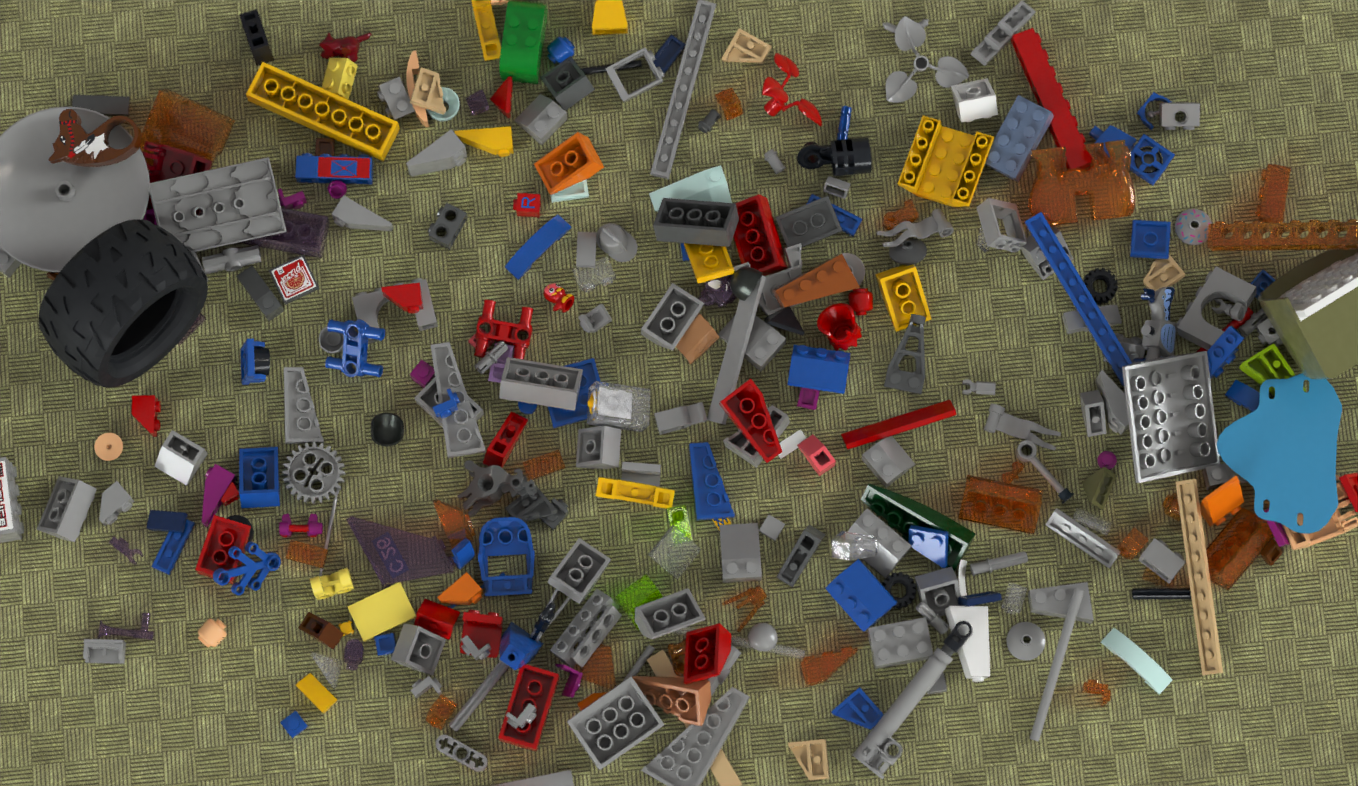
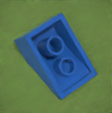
M278 447L239 449V495L241 508L280 506Z

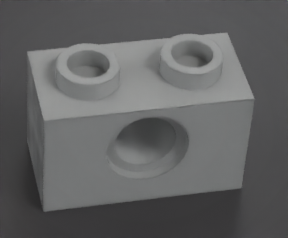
M1159 103V125L1164 127V130H1176V126H1183V130H1194L1195 126H1200V103ZM1182 111L1184 113L1183 120L1176 121L1175 114Z

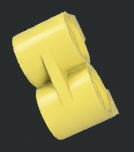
M348 568L338 570L331 575L310 578L311 587L317 600L326 599L335 594L347 593L354 589Z

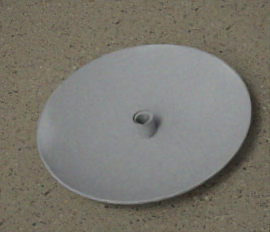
M54 107L40 110L20 119L0 136V248L15 260L29 267L42 271L60 272L78 251L105 230L124 221L143 220L150 195L148 188L150 179L147 163L140 148L126 160L108 166L85 167L72 165L64 161L52 164L48 160L55 152L53 143H55L60 134L59 116L63 110L73 109L80 116L81 126L88 134L110 119L106 115L86 108ZM118 125L109 134L108 146L114 149H123L131 144L133 137L125 128ZM65 188H69V189H70L67 194H65V195H62V194H61V192H62L63 189H65Z

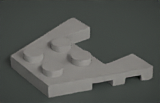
M801 243L783 249L790 268L765 278L758 305L766 316L785 308L780 307L772 290L801 275ZM749 262L734 266V272L743 267H750Z

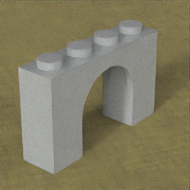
M1217 266L1213 272L1210 271L1207 274L1206 283L1203 287L1200 286L1195 295L1196 299L1188 304L1186 308L1187 313L1184 318L1180 317L1176 324L1179 336L1206 350H1209L1224 333V331L1206 322L1202 317V310L1206 304L1215 299H1226L1233 303L1245 304L1246 309H1248L1256 296V286Z
M417 278L412 280L411 283L420 282L423 310H419L418 313H415L419 331L438 327L427 280ZM397 283V284H394L393 286H395V285H403L404 283ZM377 288L371 293H357L355 297H352L357 320L361 319L369 324L370 327L379 328L378 313L381 307L390 300L383 296L382 288ZM368 338V344L380 341Z

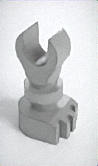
M1215 299L1216 303L1221 305L1219 308L1211 307L1216 314L1225 313L1237 321H1241L1247 311L1245 304L1237 302L1235 305H1227L1221 299Z

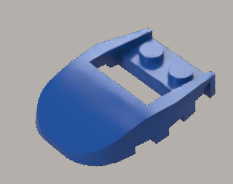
M516 517L494 518L487 521L480 532L478 554L485 596L532 594L535 552L528 525ZM526 554L527 574L489 577L488 556Z

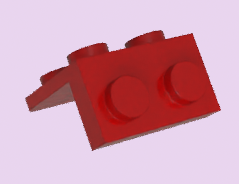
M478 610L463 612L462 620L464 624L461 639L468 635L478 650L489 644L491 650L489 651L490 655L487 657L497 658L499 655L503 618L499 616V613L488 612V615L480 614ZM461 641V644H460V652H461V654L467 655V654L463 651V649L461 648V646L463 645V643H462V641Z

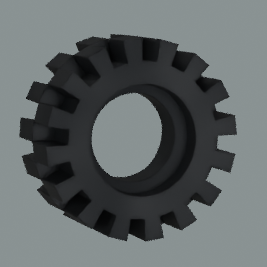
M1095 268L1094 271H1089V274L1085 276L1083 281L1098 305H1101L1103 302L1106 304L1109 300L1111 301L1118 288V281L1115 280L1116 276L1110 274V270L1105 271V268L1101 270ZM1096 280L1105 281L1107 290L1103 293L1096 292L1093 289V282Z
M895 572L892 575H888L882 584L898 602L892 607L894 609L908 607L916 595L914 580L908 574H902L903 572L897 574ZM899 583L905 586L906 594L903 597L897 598L892 595L891 588L894 584Z

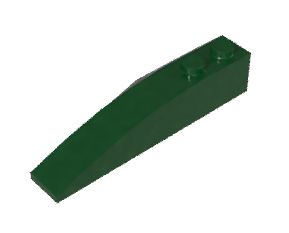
M872 484L867 485L861 501L878 516L884 517L891 528L895 527L906 541L909 540V528L911 525L947 531L948 565L946 568L952 566L954 571L976 533L924 504Z

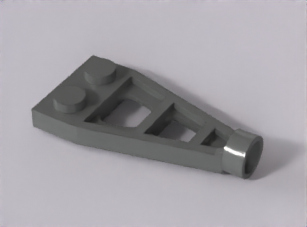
M911 314L910 323L888 366L884 387L919 395L922 394L925 380L924 324L926 317ZM909 337L918 338L917 352L905 349ZM905 355L913 356L916 359L915 372L912 373L899 369V363Z

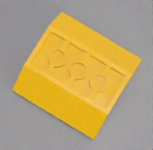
M923 115L901 172L898 185L921 198L951 207H968L971 204L995 137L977 131L974 136L941 125V120Z

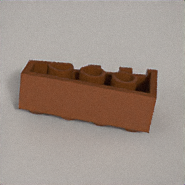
M837 254L777 287L772 292L780 307H788L860 288L844 256Z

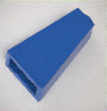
M511 622L501 637L499 659L512 669L517 670L535 658L543 643L540 641L536 642L530 638L529 633Z

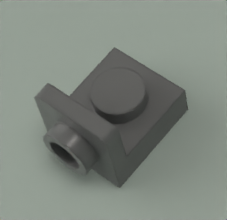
M555 498L551 500V503L558 513L539 518L553 531L569 514L568 509H566L568 505L561 499L557 501Z

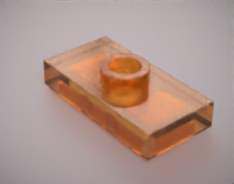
M559 449L523 462L529 481L530 479L535 480L566 468Z
M291 540L285 558L323 569L329 550Z

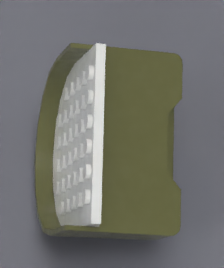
M1358 237L1324 251L1293 268L1272 282L1258 297L1260 305L1303 375L1308 378L1333 379L1358 364Z

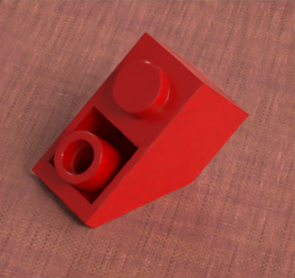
M132 395V416L153 437H157V431H160V420H157V416L161 412V402L158 401L155 395Z

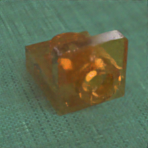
M441 694L429 709L426 721L431 726L442 730L446 721L456 709L457 704Z

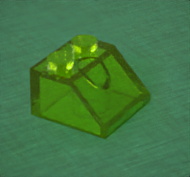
M647 574L615 596L616 602L638 631L640 630L634 621L635 607L663 598Z

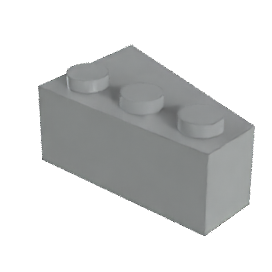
M1088 582L1029 590L1027 594L1030 613L1066 618L1075 588L1084 591L1075 620L1091 624L1094 619Z

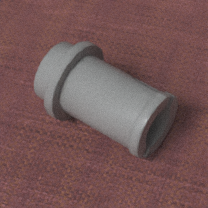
M771 149L764 154V160L768 161L774 173L778 174L786 167L778 158L777 151Z

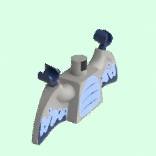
M1162 287L1156 291L1144 288V294H1141V299L1148 300L1151 308V320L1145 321L1144 326L1141 328V333L1143 334L1142 346L1148 352L1144 358H1134L1135 362L1173 356L1175 349L1177 323L1170 321V309L1175 292L1174 287Z

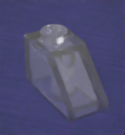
M841 531L832 539V558L851 561L877 555V537Z

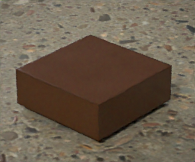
M316 138L315 156H320L321 154L335 156V139Z
M1271 539L1260 552V555L1266 564L1272 566L1283 551L1277 542Z

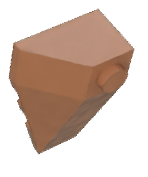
M632 676L651 706L656 705L662 708L666 714L672 713L679 717L678 720L683 723L703 725L711 701L710 681L700 680L685 685L683 683L684 677Z

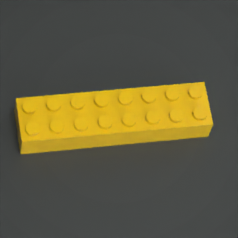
M262 62L246 93L249 102L383 162L400 130L397 121L265 62Z

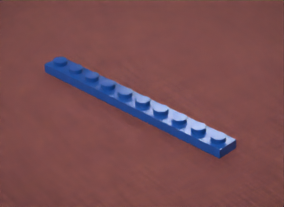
M1040 212L1024 223L1121 385L1124 386L1122 367L1132 364L1043 213Z

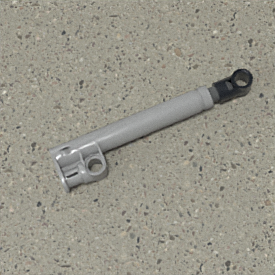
M960 621L956 624L943 641V647L941 649L937 647L933 652L934 654L929 657L852 754L881 779H884L883 774L890 765L893 766L903 753L901 744L892 738L893 734L947 668L946 666L951 663L953 653H957L968 638L972 636L973 628L970 623ZM961 625L969 627L967 635L959 634L958 629ZM893 744L897 745L899 749L898 754L895 756L890 755L888 752V748Z

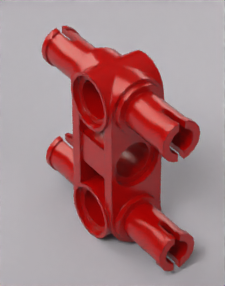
M484 300L482 316L478 318L475 332L477 343L474 356L483 358L486 355L488 342L503 341L505 344L515 347L513 358L524 360L526 349L530 346L533 330L531 319L534 309L522 307L520 321L515 324L495 320L493 314L496 302ZM481 325H488L490 331L482 333L479 328ZM519 332H526L528 338L520 340L517 334Z

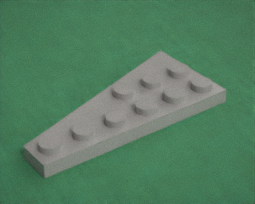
M734 687L729 689L707 710L702 726L691 724L647 766L642 768L641 771L667 786H700L750 696Z

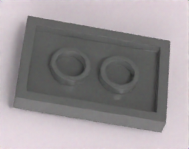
M829 196L775 217L787 247L801 243L803 248L842 232Z

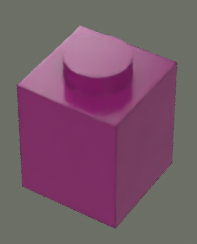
M421 359L410 373V376L414 382L425 388L435 378V372L432 366Z

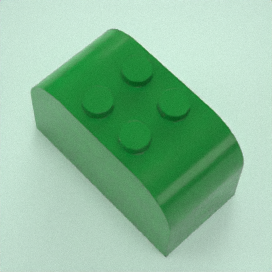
M516 0L508 1L500 53L499 70L501 80L505 81L508 77H512L513 82L539 83L548 17L547 4Z

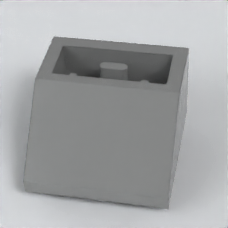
M1048 223L1069 259L1073 260L1061 231ZM1031 234L1026 238L1027 244L1021 247V250L1036 273L1044 280L1053 274L1054 271Z
M172 430L160 449L154 467L188 486L208 453L204 448Z

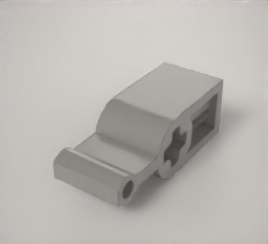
M703 402L654 413L659 435L708 421Z

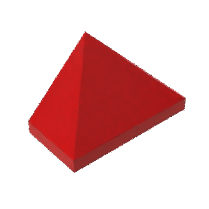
M508 77L490 98L492 103L506 118H511L512 77Z

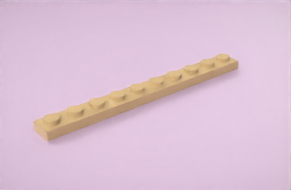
M1197 480L1176 482L1202 675L1223 673Z

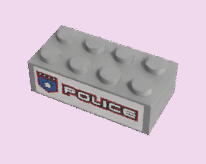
M6 457L0 458V543L21 540L24 533L23 522H20L19 515H22L21 504L17 501L20 491L18 484L15 485L17 469Z

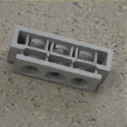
M596 589L550 651L572 669L576 664L583 668L622 616L617 610L619 606L610 596Z

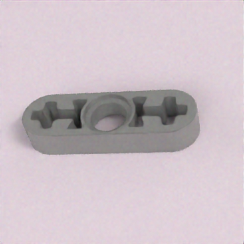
M441 735L436 739V748L446 756L476 772H482L487 768V758L478 751L448 735ZM448 739V744L452 747L454 743L458 745L454 747L453 753L450 754L451 749L448 747L441 749L440 741ZM459 748L467 750V756L463 759H459L456 756ZM471 752L474 753L472 756L474 759L479 760L482 758L483 766L479 765L476 768L475 762L471 760L469 764L466 763L470 759Z

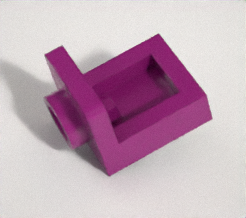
M281 188L278 189L280 206H284L286 211L299 209L307 203L303 191L284 197Z

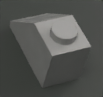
M1099 390L1080 393L1081 411L1087 436L1107 434L1104 401Z

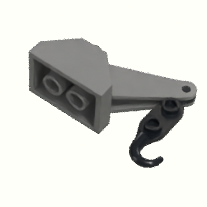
M579 538L547 582L556 589L548 605L541 612L538 621L534 625L535 628L530 638L538 642L571 599L581 604L594 588L611 559ZM562 592L568 597L554 614L553 612L556 607L554 602L559 593Z

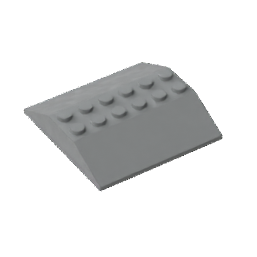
M1207 351L1160 357L1123 366L1122 371L1136 483L1219 465L1220 456L1217 449L1218 439Z

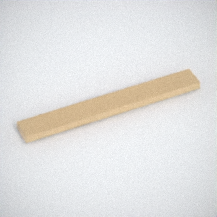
M664 650L646 659L656 677H680ZM684 723L686 728H688L691 725L688 723ZM721 748L710 768L720 786H742L741 780Z

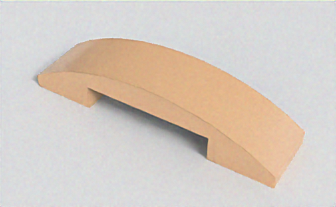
M416 50L412 51L406 73L407 90L410 100L415 87L413 75L418 74L420 70ZM412 104L417 118L425 127H429L427 110Z

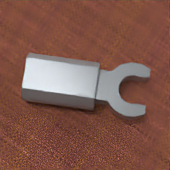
M965 379L962 384H967L970 387L968 390H962L964 395H969L972 392L981 395H995L996 382L976 381V383H973L969 379Z

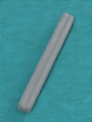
M501 660L449 723L450 728L454 731H458L510 666Z

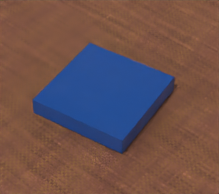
M1133 220L1130 257L1169 259L1171 222Z

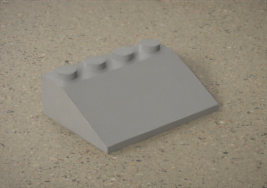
M632 676L566 721L599 770L664 726V723Z

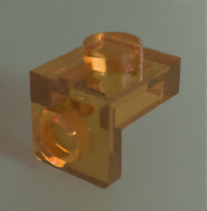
M732 87L715 94L716 100L722 108L727 121L743 114L741 102Z
M1088 680L1082 685V693L1101 694V706H1105L1107 702H1110L1111 690H1108V684H1099L1098 680Z

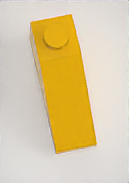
M511 126L455 131L461 142L491 154L506 157L514 153Z

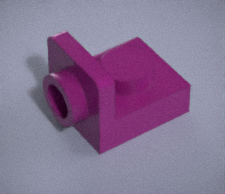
M801 387L797 406L816 410L820 390Z

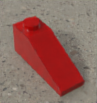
M511 411L487 448L483 464L487 466L498 465L503 468L528 419Z

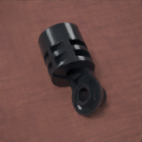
M868 137L830 141V145H818L815 142H808L798 152L797 156L798 164L806 169H817L823 165L831 164L833 176L865 174L872 171Z

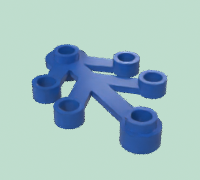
M250 541L245 546L246 552L255 554L261 559V561L254 562L243 554L240 548L232 546L228 551L229 556L233 559H238L245 565L229 570L217 569L213 573V580L217 584L224 586L229 583L230 578L244 574L239 583L232 585V593L238 596L242 595L247 584L250 589L257 591L260 589L261 583L269 571H275L280 567L281 560L278 554L274 552L266 554L256 543ZM261 569L257 577L252 578L256 570Z

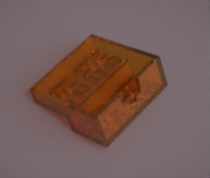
M169 89L159 90L142 131L140 149L142 152L154 153L153 151L143 149L145 141L166 144L212 160V169L216 156L221 155L235 120ZM145 158L147 164L153 165L154 159Z

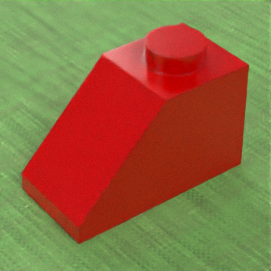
M420 282L381 287L383 296L404 312L418 313L419 310H423Z

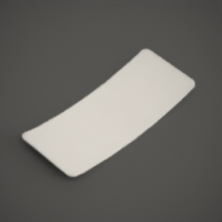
M962 559L959 564L958 579L960 594L965 596L967 595L965 585L967 561Z

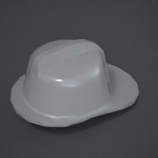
M608 223L597 231V245L612 259L618 262H627L635 257L638 248L637 242L621 226Z

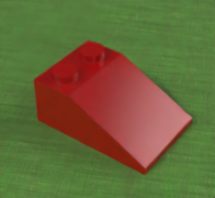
M214 515L195 568L196 572L213 578V573L217 569L229 570L240 567L242 562L231 558L228 551L232 546H236L241 549L243 554L245 553V546L249 538L251 526ZM238 576L230 578L229 583H236Z
M720 623L686 632L683 682L685 685L720 675L731 652L732 635Z

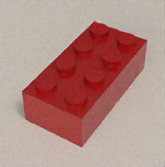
M527 664L520 667L506 714L509 712L518 718L530 703L536 707L535 713L537 716L530 724L527 722L523 729H521L519 726L517 728L511 726L507 722L508 718L505 714L498 737L499 741L537 752L560 679L559 674Z

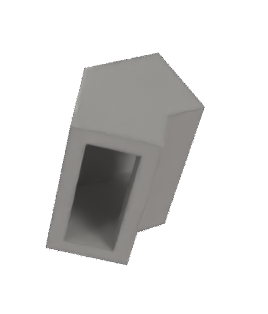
M828 176L823 192L845 199L851 183ZM828 185H829V186H832V187H835V188H838V189H841V190H844L845 192H842V191L836 190V189H834V188L828 187Z

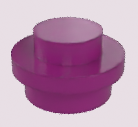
M334 180L329 183L328 192L331 197L339 199L346 194L347 187L342 181Z
M1103 451L1099 454L1097 463L1100 468L1105 467L1111 470L1115 467L1117 458L1114 453Z

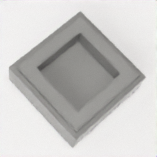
M768 514L759 532L776 541L785 524Z

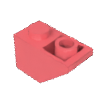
M813 434L797 445L819 477L835 466L836 460L825 445Z

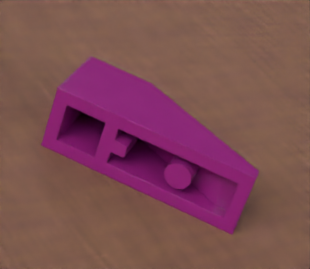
M217 464L213 468L210 467L205 475L207 478L204 488L202 524L207 528L213 516L216 515L221 507V498L232 481L235 484L238 479L235 474Z

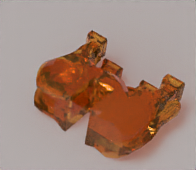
M1125 140L1105 142L1109 156L1104 151L1103 142L1083 145L1084 150L1093 159L1092 166L1087 170L1066 168V147L1029 151L1030 156L1037 163L1036 178L1033 181L1028 200L1031 215L1035 216L1042 212L1050 227L1078 222L1075 195L1089 194L1091 220L1131 216L1135 209V191L1129 174L1131 152L1128 146L1125 145Z

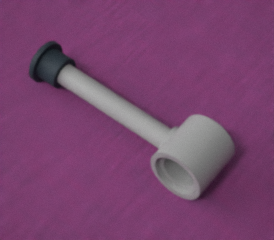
M1030 440L1022 441L1016 449V457L1021 462L1030 461L1059 493L1058 496L1062 500L1061 503L1064 504L1074 493H1071L1067 488L1064 489L1036 457L1037 447L1035 443ZM1028 447L1031 450V454L1028 456L1024 455L1021 452V448Z

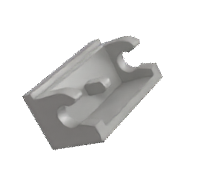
M84 639L83 659H85V663L125 664L126 642L113 639Z

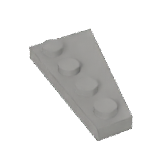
M284 367L285 444L324 443L303 367Z

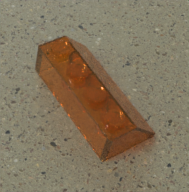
M967 475L958 519L1034 534L1042 504L1043 490Z
M433 500L452 549L464 538H467L471 543L474 542L473 536L476 534L468 513L464 514L462 509L440 500Z
M1242 507L1206 548L1210 580L1227 591L1230 590L1260 555V552L1269 541L1274 538L1267 520L1259 518L1255 513Z

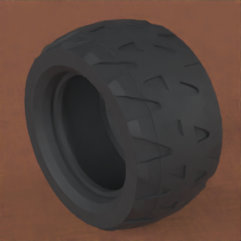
M134 219L124 221L110 227L92 239L59 272L41 303L39 328L55 355L74 373L96 386H121L151 369L185 336L197 319L206 301L208 293L207 276L192 252L170 232L158 225H154L148 220Z

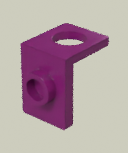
M555 664V667L570 673L561 695L573 698L580 687L583 673L563 664Z

